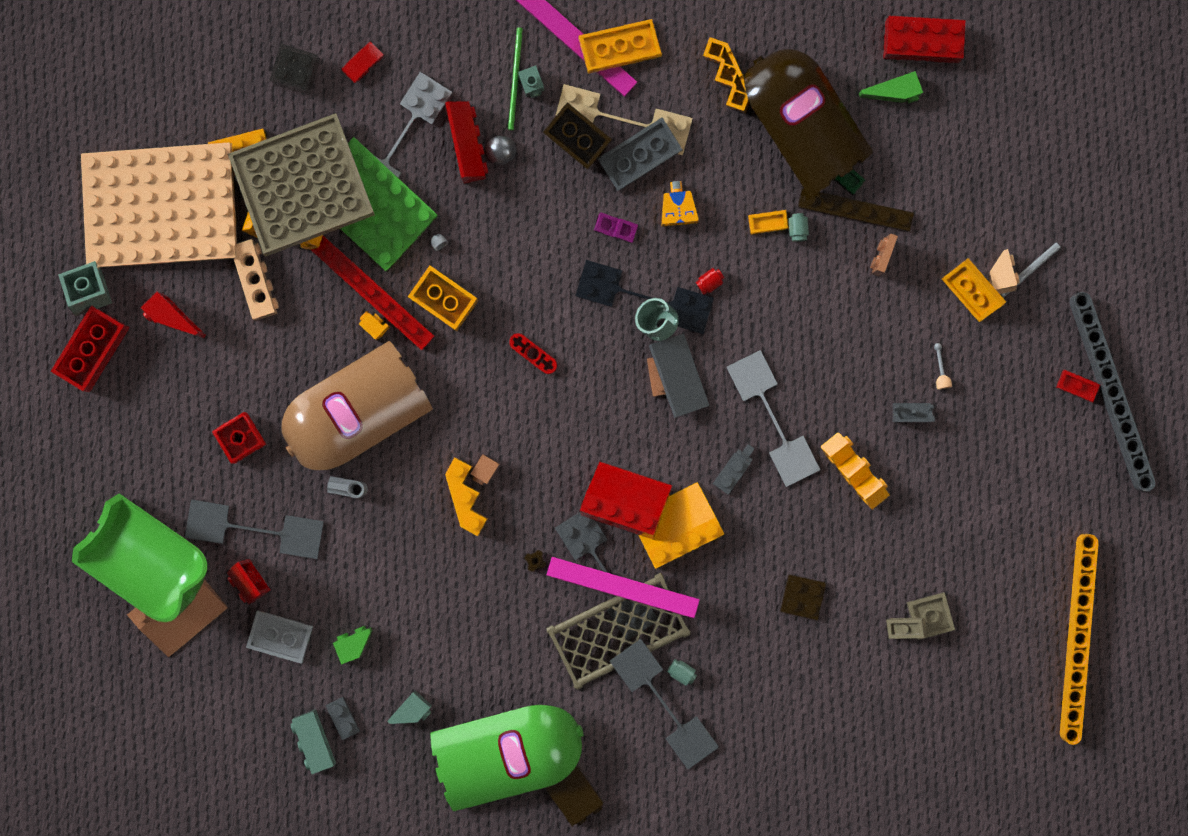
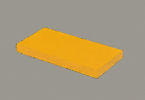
M652 19L579 35L578 37L588 74L662 56Z

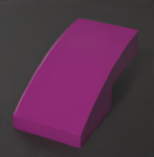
M601 212L599 213L594 231L632 243L638 225Z

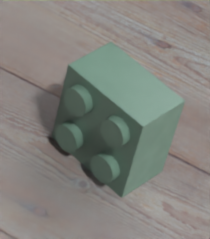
M95 261L58 274L67 305L75 316L87 313L90 306L98 309L112 303L102 270Z

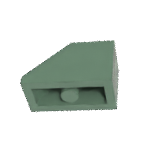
M414 690L387 722L397 724L415 723L420 719L424 721L431 713L429 709L432 705Z

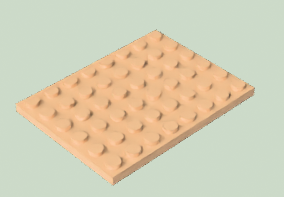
M229 142L82 153L81 167L86 264L95 261L100 268L237 258L234 174L228 156L229 153H232V144Z

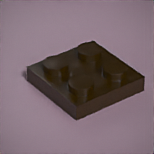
M788 574L780 612L818 620L826 582Z

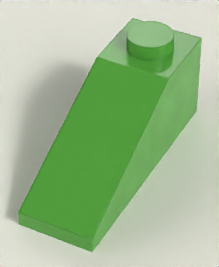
M916 71L863 89L860 91L859 96L860 98L900 103L908 101V104L918 101L923 91Z

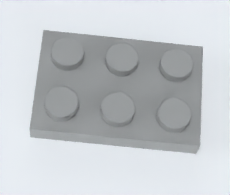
M257 610L246 648L302 664L313 626Z

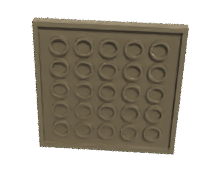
M336 113L228 154L265 257L375 215Z

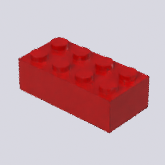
M888 16L885 21L883 59L960 63L964 58L966 20Z

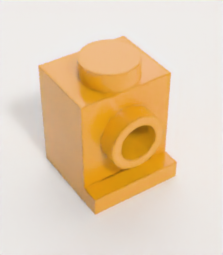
M366 311L360 317L361 322L359 325L377 341L390 328L386 323L382 325L384 321L376 313L372 315Z

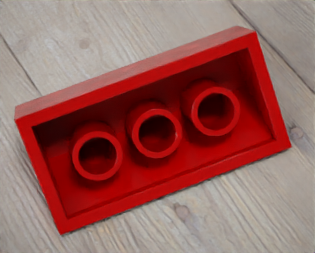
M469 101L445 102L463 183L486 179L485 174L489 172L487 163L482 162L481 155H485L483 144H479L477 139L481 135L479 126L474 125L473 118L477 117L475 107H471Z
M90 306L50 372L81 391L90 392L130 327L105 312Z

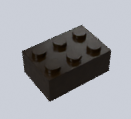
M568 102L543 131L546 136L586 169L591 167L612 141L611 137Z

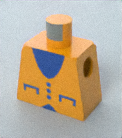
M682 181L670 182L671 193H664L661 226L698 223V215L691 191H682Z

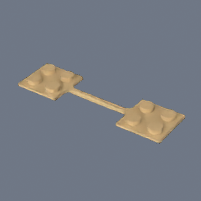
M563 85L556 115L568 102L591 122L594 121L596 116L601 115L647 127L663 117L683 149L678 154L683 155L693 118L656 109L653 121L650 124L639 123L601 113L597 108L600 98L599 93Z

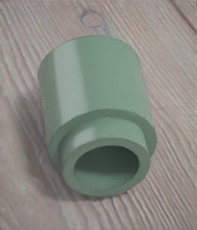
M803 213L792 214V218H789V234L792 237V242L807 241V236H809L808 217H804Z
M674 659L667 670L672 678L685 686L688 683L691 685L697 677L695 674L696 670L681 660Z

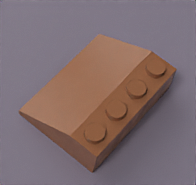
M204 579L192 603L172 621L160 622L154 620L137 608H134L127 615L145 636L170 657L228 607Z

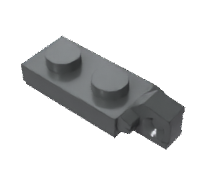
M747 444L743 451L738 449L712 484L729 495L753 460L749 456L754 448Z

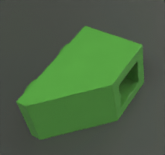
M366 626L355 629V634L348 636V633L337 636V641L333 644L341 665L362 656L373 631L371 627L367 629Z

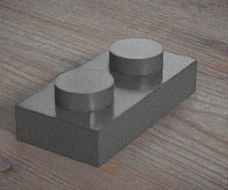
M344 697L325 705L342 740L360 732Z

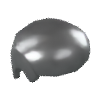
M496 136L489 140L485 152L487 158L492 163L504 165L514 159L516 146L509 137Z

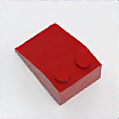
M157 291L141 307L144 311L143 316L150 322L160 323L202 338L206 336L163 293Z
M250 559L237 562L227 572L229 575L228 581L233 587L236 586L240 591L239 597L244 603L247 602L248 605L271 591Z

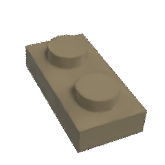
M925 617L889 618L886 620L889 639L927 637Z

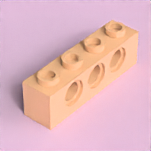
M250 239L236 244L237 258H234V262L252 319L256 321L277 314L276 309L279 308L277 299L272 298L271 291L273 286L271 280H267L265 275L268 270L265 262H261L259 254H262L259 243H255L254 240ZM248 257L254 258V263L251 266L246 265ZM254 275L260 276V281L257 284H252L251 280ZM260 293H265V301L259 303L257 296Z

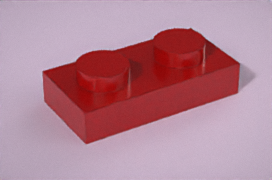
M1063 370L1056 388L1086 401L1093 402L1100 384Z

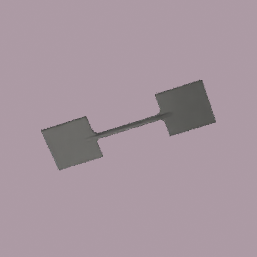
M191 500L185 538L223 544L225 530L228 527L279 535L281 537L279 553L318 559L324 521L286 515L283 530L277 532L230 524L227 520L228 505Z
M579 512L555 527V530L575 560L586 553H591L603 572H607L595 554V548L607 540L595 520L581 516ZM628 599L621 602V610L626 612L632 611L634 602ZM637 604L634 614L641 617L645 616L647 607ZM611 607L607 611L612 619L615 620L617 611ZM651 608L648 611L647 619L656 621L658 618ZM622 612L619 613L617 623L627 625L630 615ZM632 617L629 626L634 629H640L643 620ZM646 621L642 631L654 623ZM618 626L619 630L624 635L625 628ZM629 629L625 639L629 640L637 635L638 632Z
M639 639L610 660V663L631 692L644 684L649 685L676 722L677 730L665 739L687 769H690L719 748L697 716L686 724H681L651 684L652 678L663 669L642 639Z

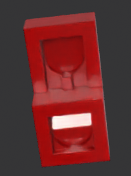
M370 41L346 63L342 71L356 83L369 72L371 67L383 58L384 54Z

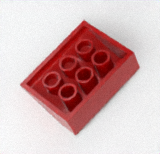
M599 462L585 494L580 514L581 516L654 540L672 485Z

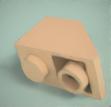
M1008 249L1002 252L989 272L990 284L999 294L1016 291L1017 284L1020 283L1018 273H1014L1012 267L1015 266L1014 257L1009 255Z

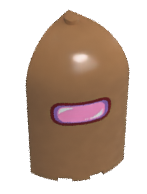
M390 341L306 390L288 406L282 419V434L288 444L286 447L287 452L291 457L295 456L301 465L312 470H328L343 465L433 410L424 391L420 390L415 382L416 377L409 366L406 367L401 360L402 356Z

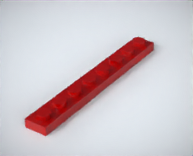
M322 236L318 248L310 249L418 348L423 350L435 337L324 236Z

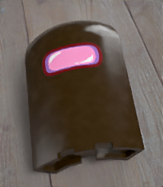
M783 49L773 52L765 58L761 55L752 61L754 65L746 71L744 78L749 102L809 197L831 185L830 182L835 180L837 175L843 177L853 170L852 167L858 162L862 163L873 153L872 148L822 69L810 56L797 50Z

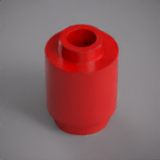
M712 268L700 276L699 280L695 283L703 295H705L707 292L711 293L724 284L722 280L725 277L719 269L715 271Z

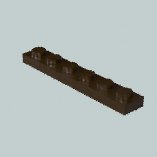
M803 188L801 189L797 207L910 232L914 215L913 212L822 192L809 197Z

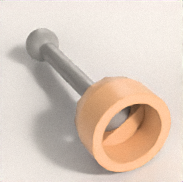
M936 343L934 349L937 350L941 374L936 381L937 390L951 388V379L944 375L941 356L942 345Z

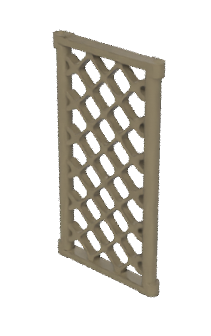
M661 573L645 582V584L655 587L661 583L663 588L668 590L664 576ZM616 596L556 626L552 625L546 629L573 681L574 688L578 690L584 684L615 670L611 663L608 664L603 660L606 651L614 652L616 656L620 654L624 642L634 644L638 641L641 634L651 637V644L647 645V648L652 652L683 636L685 638L691 635L681 615L632 601L634 602L632 611L626 612L621 610V602L627 599ZM637 604L647 607L645 616L641 617L634 614ZM611 607L617 611L613 621L604 618V611ZM651 608L660 611L656 621L647 619L648 611ZM622 612L630 615L627 625L617 623L619 613ZM662 613L673 616L670 625L659 622ZM595 616L600 620L597 629L586 626L588 618ZM632 617L643 620L640 629H634L629 626ZM675 617H678L682 629L678 631L672 627ZM602 621L613 624L610 633H604L599 630ZM646 621L655 623L654 631L651 634L642 631ZM576 624L582 627L581 635L578 638L569 635V628ZM616 625L625 628L624 635L621 638L612 635ZM659 625L668 628V635L661 639L655 635ZM588 629L595 632L592 642L582 639L584 630ZM629 629L638 632L635 642L625 639ZM559 632L565 636L562 646L559 645L555 636ZM598 634L608 636L605 646L595 644ZM568 638L578 641L575 650L565 648ZM611 638L621 641L618 650L608 648ZM581 642L591 645L588 654H582L577 651ZM594 646L604 650L600 659L590 656ZM564 650L574 654L570 663H568L563 653ZM576 655L586 657L583 667L573 664ZM588 660L598 661L599 669L593 672L586 669ZM574 667L582 670L581 678L576 679L571 668Z

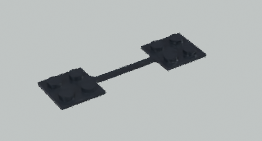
M589 260L585 261L575 295L576 297L612 307L615 295L618 292H624L644 299H652V297L622 289L619 286V281L623 270ZM677 287L673 301L666 302L678 315L679 323L677 327L701 334L704 333L714 297Z

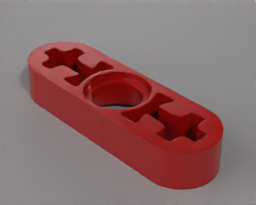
M516 333L510 337L509 344L511 348L543 373L552 374L556 371L557 363L555 359L524 335ZM521 337V342L525 346L527 342L531 344L525 349L524 354L521 352L523 350L521 346H513L515 344L514 338L519 339ZM532 348L537 349L539 352V356L536 359L528 357V351ZM542 354L546 356L543 360L546 362L551 360L553 362L552 370H544L545 365L542 362L539 365L536 364L541 359Z

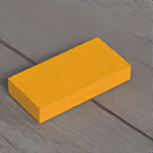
M786 210L748 215L751 235L789 229Z

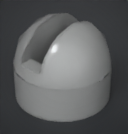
M437 234L432 237L431 244L438 251L445 247L448 241L443 235Z

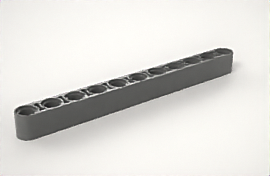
M1085 292L1077 293L1070 298V307L1096 381L1100 384L1099 389L1132 484L1138 491H1150L1155 487V479L1092 299ZM1078 297L1084 300L1083 306L1077 304ZM1084 315L1089 316V318H1090V323H1089V324H1085V323H1084V321H1083ZM1091 333L1096 335L1095 343L1089 338ZM1097 351L1103 354L1101 361L1096 358ZM1104 369L1108 370L1109 377L1107 379H1105L1102 375ZM1110 387L1115 389L1114 397L1109 395ZM1117 405L1122 408L1120 415H1117L1115 412ZM1124 423L1128 426V431L1126 433H1124L1121 429ZM1130 441L1134 443L1133 451H1130L1128 449V443ZM1137 459L1141 463L1138 470L1134 467V462ZM1142 478L1147 480V485L1144 488L1140 483Z

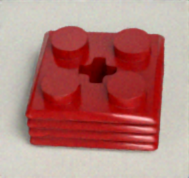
M247 412L239 414L212 431L231 464L237 463L266 445ZM237 433L243 435L242 442L235 441Z

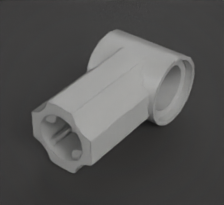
M330 476L327 486V493L352 498H362L368 491L367 485L362 481ZM356 484H359L362 488L359 495L353 491Z

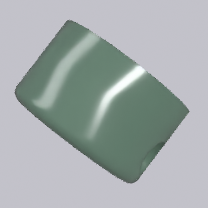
M652 298L643 302L635 315L637 328L654 341H662L671 337L679 323L676 311L660 298ZM665 319L664 323L658 328V321Z

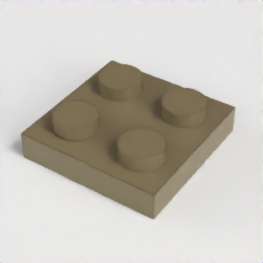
M944 592L906 602L911 618L925 617L927 637L925 638L955 630Z

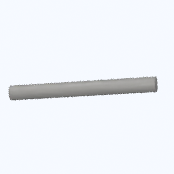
M1054 243L1018 275L1019 282H1023L1061 248L1059 244ZM1010 292L1003 293V294H1000V295L1004 298V297L1007 296Z

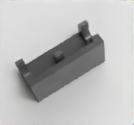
M892 403L893 422H935V416L932 415L934 405H931V403Z

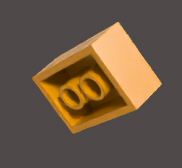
M432 266L427 268L408 296L409 299L455 331H458L479 301L478 298Z

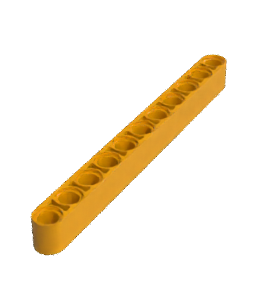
M1091 534L1079 535L1076 540L1060 723V737L1071 745L1081 741L1098 555V539ZM1088 537L1091 543L1090 546L1086 548L1084 546V540ZM1084 557L1089 559V564L1086 567L1082 565ZM1083 576H1086L1087 583L1082 586L1080 580ZM1084 595L1086 601L1083 605H1080L1079 597ZM1082 614L1084 621L1078 624L1077 617ZM1078 634L1082 635V641L1080 643H1076L1075 638ZM1076 653L1081 655L1078 662H1074V655ZM1078 672L1079 679L1073 682L1072 675ZM1076 691L1077 698L1071 701L1070 695ZM1075 711V718L1069 720V713ZM1070 730H1073L1074 736L1071 739H1068L1067 733Z

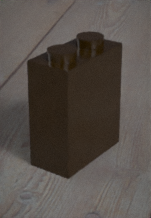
M578 764L565 779L557 784L545 787L572 827L575 824L577 826L581 825L587 820L586 817L589 814L593 813L595 815L603 809V799Z

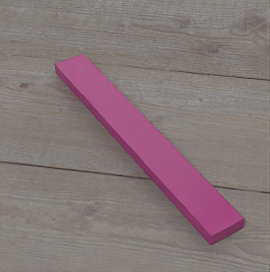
M516 0L584 61L578 39L579 35L584 34L546 0ZM621 67L597 72L624 97L637 84V81Z
M555 557L551 558L546 574L552 578L693 619L695 618L700 599Z

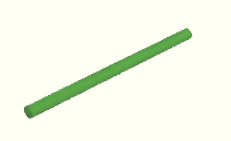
M517 28L508 130H514L523 28Z

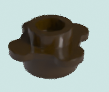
M537 550L533 554L527 553L525 555L529 571L534 572L537 568H545L546 562L543 561L542 551Z

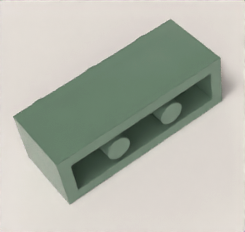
M316 709L294 717L291 729L298 736L299 741L297 744L300 752H304L306 769L310 770L311 774H315L333 767L336 761Z

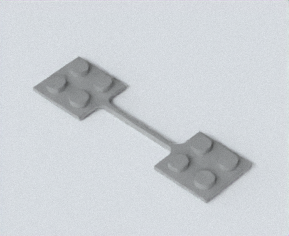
M419 72L400 105L412 112L411 120L387 158L383 160L377 158L398 178L401 172L389 165V159L410 126L418 117L433 124L445 102H447L452 94L450 90Z
M761 350L727 366L726 368L742 400L745 401L755 395L760 396L782 438V446L769 452L785 486L787 487L819 471L820 468L804 436L793 441H787L764 397V392L777 385V382Z

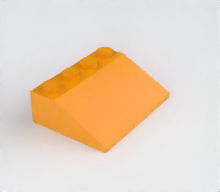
M697 482L668 497L654 540L641 535L638 536L656 569L724 535V532Z

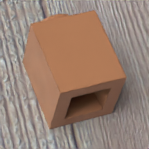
M483 454L471 472V475L474 476L473 480L481 485L483 483L488 484L500 464Z

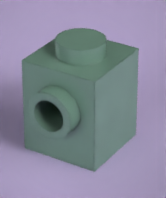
M533 66L518 72L526 97L531 96V98L540 96L541 92L544 91V86L537 67Z

